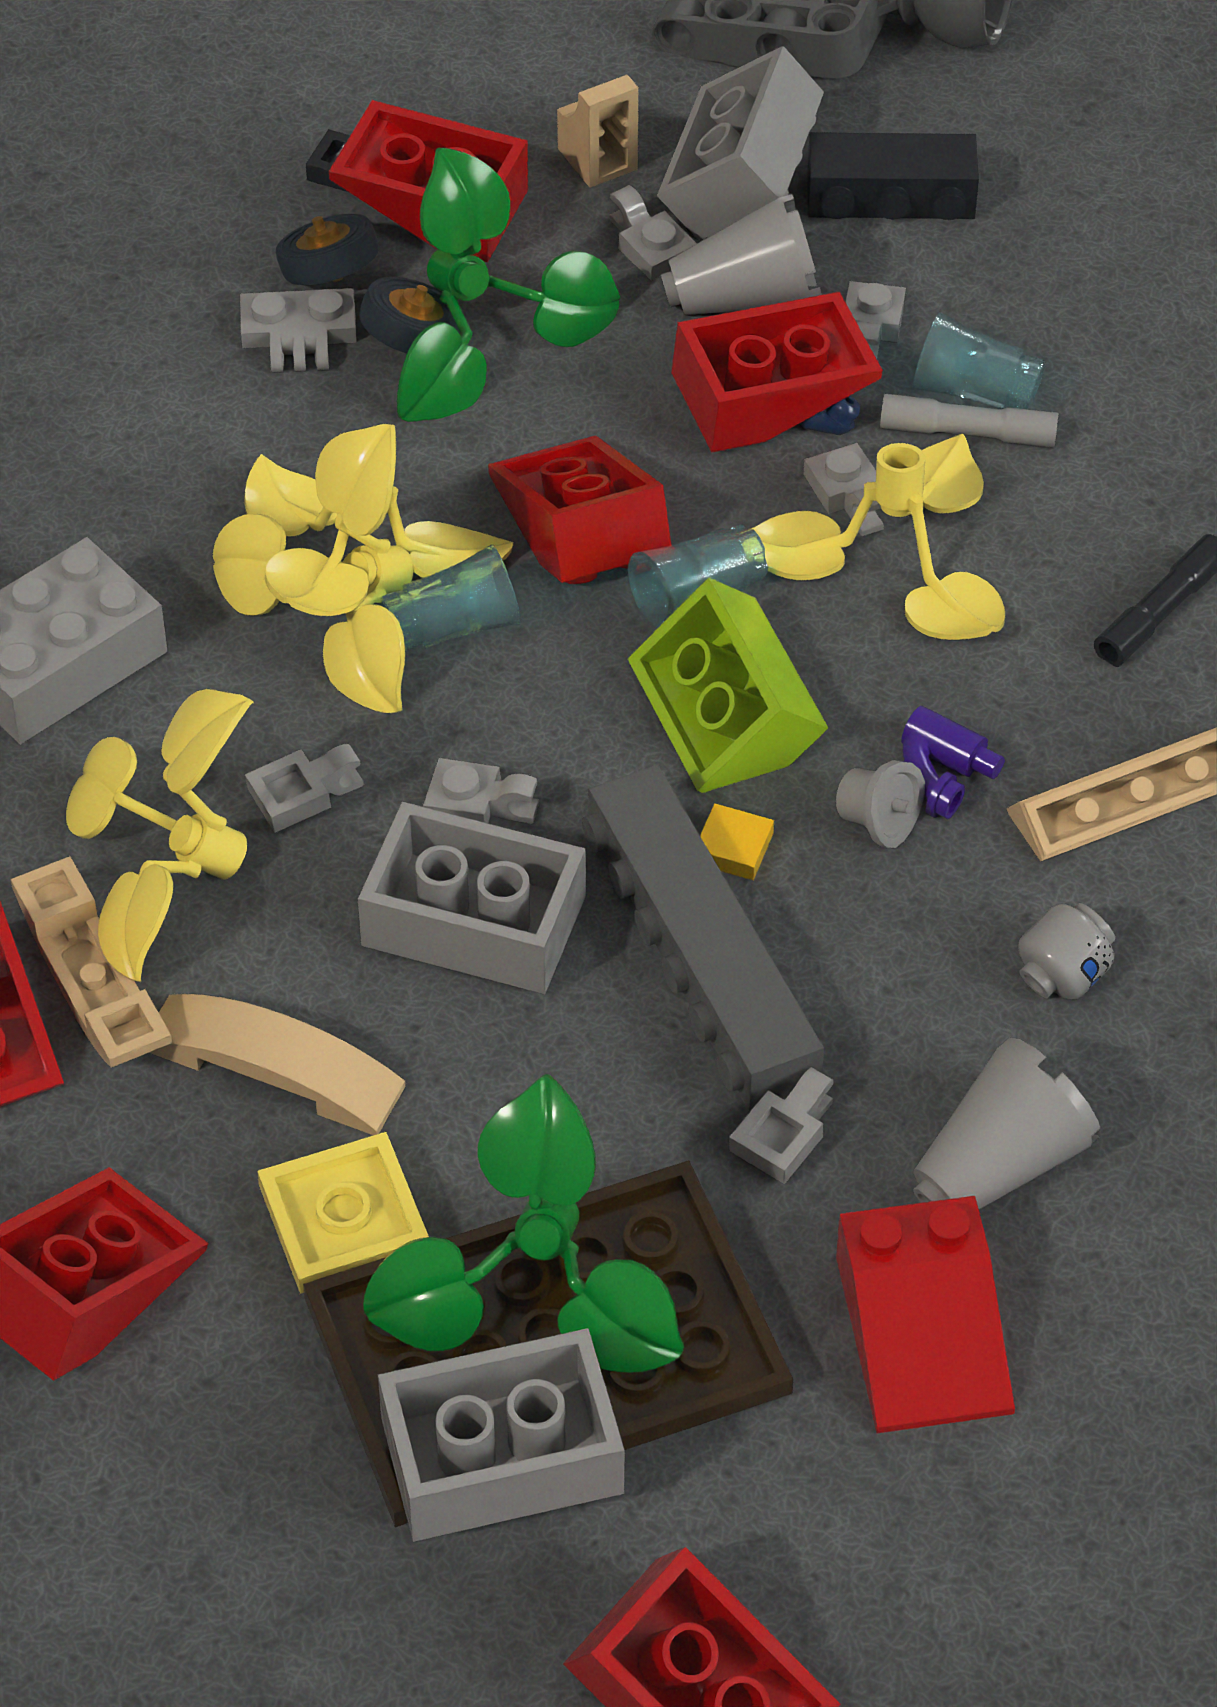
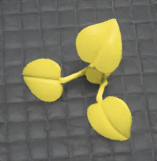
M381 424L350 431L331 439L320 453L315 472L317 497L320 504L326 510L337 513L335 527L364 544L354 548L340 562L363 569L368 574L369 580L366 598L357 608L346 613L347 622L336 623L327 630L323 645L324 666L330 682L341 693L362 706L382 713H395L403 710L401 683L405 666V643L402 628L395 615L385 607L374 603H385L387 601V594H398L405 591L412 581L414 572L411 556L403 547L390 545L388 539H377L370 535L384 521L391 502L396 465L395 425ZM246 514L236 517L220 531L213 549V559L215 561L213 570L222 595L236 611L245 615L256 616L269 613L279 603V600L266 586L265 572L269 560L275 554L285 550L286 534L281 524L266 515Z
M964 434L949 438L923 450L906 443H894L881 448L877 454L876 482L864 484L863 498L847 530L841 533L839 525L833 519L812 511L785 513L770 518L751 529L738 530V541L743 550L756 564L777 576L793 580L820 579L843 568L845 555L841 548L850 546L853 543L873 501H877L882 511L890 516L904 517L912 514L923 579L927 586L911 591L905 600V616L916 630L934 638L961 640L983 637L991 632H998L1005 623L1003 601L995 588L986 580L968 572H955L939 580L933 570L923 507L935 513H953L976 504L983 494L984 481L982 473L971 455Z
M263 454L257 458L246 482L244 504L247 514H262L273 518L281 524L286 536L300 535L307 531L309 527L315 531H322L325 526L335 523L337 513L326 510L320 504L317 497L315 479L282 468ZM393 486L388 516L396 546H401L410 553L414 573L420 577L446 586H468L482 581L510 555L513 542L451 524L432 521L416 522L409 524L404 531L396 501L398 489ZM338 530L335 545L329 558L312 549L293 548L283 550L269 560L265 572L266 586L279 601L289 603L291 607L299 611L318 616L341 615L357 608L367 596L369 580L368 574L363 569L340 562L349 535Z
M212 689L197 691L182 703L166 731L162 744V756L169 764L163 772V779L167 782L170 791L179 794L197 814L193 816L184 815L175 820L122 793L135 773L137 758L132 746L117 737L102 739L91 749L83 766V775L78 778L70 793L66 810V823L73 834L83 839H90L104 830L111 820L117 804L171 831L169 847L175 851L179 861L147 860L141 866L139 874L134 872L124 873L109 892L99 918L98 937L104 956L114 969L134 981L141 982L144 959L167 914L173 894V880L170 873H184L193 878H198L201 871L225 880L232 877L238 871L247 851L245 835L226 826V818L213 813L191 790L205 775L238 722L253 703L251 699L243 695Z

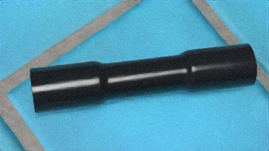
M1211 534L1202 536L1172 565L1169 573L1135 606L1126 609L1095 639L1094 649L1098 657L1115 667L1121 666L1153 635L1155 628L1190 594L1197 592L1217 573L1216 536Z

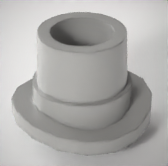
M896 760L881 765L876 771L860 768L849 770L842 778L836 795V806L840 817L844 820L864 825L872 840L879 846L896 848L905 841L920 814L925 793V781L922 772L913 763Z

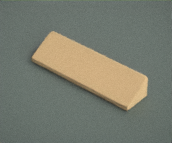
M1217 727L1022 800L1007 808L1008 814L1039 860L1043 861L1217 794Z

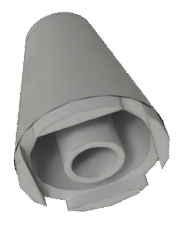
M793 194L778 197L669 259L671 271L661 274L670 307L681 304L684 315L735 312L822 295L820 287L808 289V286H817L814 276L816 270L799 212L795 210Z
M1008 1038L996 1049L913 1172L918 1185L913 1189V1192L920 1203L975 1196L980 1210L1090 1148L1099 1138L1098 1135H1095L1100 1129L1099 1121L1089 1103L1063 1072L1054 1080L1049 1074L1038 1067L1046 1056L1021 1039Z

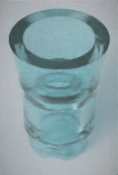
M939 312L924 343L914 376L913 389L948 394L980 402L998 409L1011 407L1030 410L1044 374L1045 360L1025 355L1024 349L991 338Z
M743 524L728 530L721 528L698 538L671 546L636 552L631 556L628 565L629 583L635 602L656 629L708 577L742 592L748 588L749 584L763 579L768 571L765 547L754 529H747Z
M492 544L457 564L430 576L404 584L403 590L381 597L382 606L391 611L400 623L404 636L405 651L418 647L421 644L424 648L465 635L490 629L516 626L521 623L520 611L511 580L500 554Z

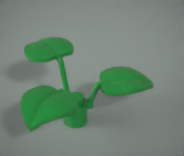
M449 148L436 149L432 173L424 191L420 207V222L425 238L429 244L438 249L429 259L427 265L428 279L436 289L443 291L440 295V301L448 306L460 333L447 323L437 322L425 328L413 341L402 367L397 391L398 417L407 422L440 419L463 411L472 406L483 391L487 374L486 360L479 349L468 345L472 338V331L457 302L458 299L463 301L473 300L483 294L488 286L528 300L540 302L533 319L535 332L544 340L562 347H574L599 334L613 321L620 305V294L607 266L599 258L583 251L573 250L564 252L554 258L543 272L541 280L542 291L533 290L490 275L484 261L472 254L478 253L481 250L480 239L494 238L500 235L507 226L510 215L509 192L501 177L486 163L474 156Z
M549 1074L539 1077L523 1093L497 1110L486 1123L478 1142V1160L488 1182L497 1191L508 1197L519 1198L529 1196V1200L516 1223L515 1231L509 1233L506 1240L481 1263L466 1272L462 1253L456 1244L450 1240L426 1237L409 1241L395 1249L384 1259L372 1275L364 1295L363 1309L368 1320L410 1346L427 1351L453 1349L472 1337L483 1316L484 1304L482 1297L472 1284L483 1279L513 1250L521 1248L525 1254L535 1259L549 1260L559 1255L564 1259L568 1285L577 1295L568 1300L561 1308L558 1315V1328L561 1334L588 1328L601 1369L615 1372H643L656 1369L676 1360L684 1350L678 1330L675 1306L670 1292L657 1274L647 1266L633 1260L615 1259L597 1265L589 1274L586 1283L580 1277L576 1257L579 1247L570 1239L579 1222V1210L576 1202L585 1195L593 1181L596 1169V1155L592 1138L579 1109L563 1087Z

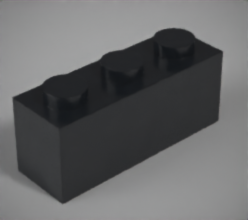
M809 132L807 169L808 217L832 219L886 218L891 220L900 218L975 219L979 184L976 134Z

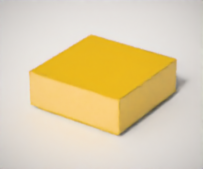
M714 803L700 837L721 872L754 881L774 834V820Z

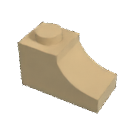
M628 74L579 92L577 102L557 109L558 149L589 188L638 170V86Z

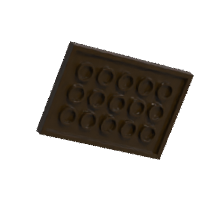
M689 1160L585 1193L576 1202L579 1210V1222L570 1240L579 1247L576 1257L581 1279L586 1283L591 1271L597 1265L609 1260H633L647 1266L657 1274L670 1292L675 1306L678 1330L684 1345V1350L679 1358L656 1369L630 1373L601 1369L624 1450L793 1393V1377ZM520 1215L445 1238L455 1243L460 1249L465 1262V1272L475 1268L506 1240L509 1233L515 1231ZM521 1248L513 1250L483 1279L473 1283L472 1285L480 1293L484 1304L481 1322L472 1337L453 1349L444 1351H427L410 1346L368 1320L363 1309L365 1291L372 1275L385 1258L303 1284L306 1304L395 1527L407 1524L408 1520L381 1419L378 1375L560 1335L561 1332L558 1328L559 1312L568 1300L577 1295L568 1285L564 1259L560 1255L549 1260H539L528 1256Z

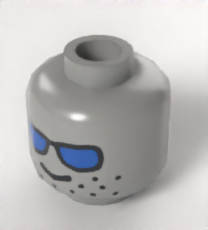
M1078 903L1075 907L1066 904L1054 905L1019 940L1018 951L1025 964L1019 971L1020 975L1027 985L1043 998H1048L1054 992L1064 999H1078L1113 965L1115 953L1111 944L1115 941V935L1103 918L1087 905Z

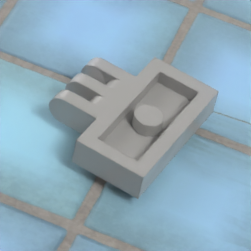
M354 288L240 294L242 348L270 347L271 372H283L285 355H293L294 371H306V354H315L317 370H329L328 344L357 343Z

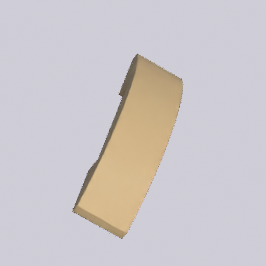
M66 857L10 879L20 908L47 966L77 1022L102 1059L112 1068L171 1044V1034L145 989L140 991L134 980L119 973L104 956L98 937L99 918L95 899L71 857Z
M169 995L158 1013L171 1034L172 1043L149 1052L199 1071L204 1061L314 1100L316 1101L317 1115L371 1135L379 1134L406 1087L405 1080L392 1070L349 1043L323 1030L260 1006L208 995Z

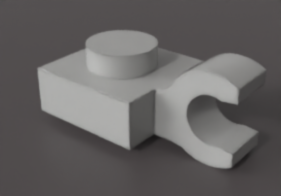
M628 185L610 194V199L620 209L610 214L609 217L610 221L621 231L619 233L618 249L651 281L660 277L661 274L671 271L669 259L697 244L666 211L650 217L642 197L632 186Z
M849 281L846 304L877 359L881 340L898 342L906 288L879 283Z
M858 443L804 459V476L827 513L830 514L845 509L852 520L863 498L864 484L876 482V470ZM873 501L858 531L861 536L884 529V524L876 513V510L881 509L877 501Z
M349 744L339 745L328 751L325 755L310 762L302 749L245 774L248 791L274 833L331 808L329 793L340 796L364 785L362 778L355 769L360 766V760Z
M439 758L423 807L484 823H489L490 816L532 824L539 807V799L533 798L537 779L525 774H512L501 781L500 767Z
M811 1067L803 1074L785 1100L768 1090L729 1137L730 1152L785 1184L823 1138V1123L819 1119L833 1103V1098L826 1094L833 1085V1079Z

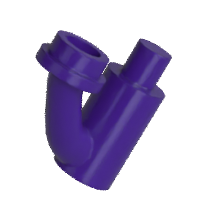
M919 706L912 713L903 730L901 742L903 744L904 761L913 763L921 770L925 781L924 796L928 799L925 811L926 814L933 818L938 817V815L946 819L951 818L962 802L965 786L957 782V777L949 772L944 773L939 778L929 758L966 777H970L975 770L991 779H995L999 775L1005 762L1003 756L987 749L988 739L924 706Z

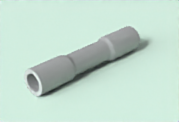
M884 393L880 428L926 434L935 432L997 438L1007 443L1054 448L1059 413L1011 407L993 409L948 404L930 398Z

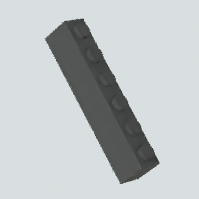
M659 765L588 788L589 815L582 818L586 840L594 853L603 851L609 861L608 873L617 896L620 899L629 897L635 907L634 918L641 939L647 946L655 944L661 953V967L668 987L674 994L683 992L689 1003V1019L697 1038L702 1043L710 1040L717 1052L716 1065L726 1089L729 1092L738 1090L749 1111H751L768 1090L782 1099L787 1098L809 1068L812 1067L822 1073L823 1045Z

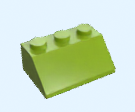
M708 577L628 658L633 671L696 790L701 793L790 766L828 729L826 722L756 598Z

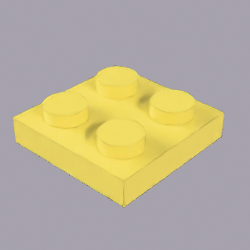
M387 1132L257 1171L259 1187L300 1294L304 1293L303 1284L386 1258L395 1249L409 1241L429 1237Z

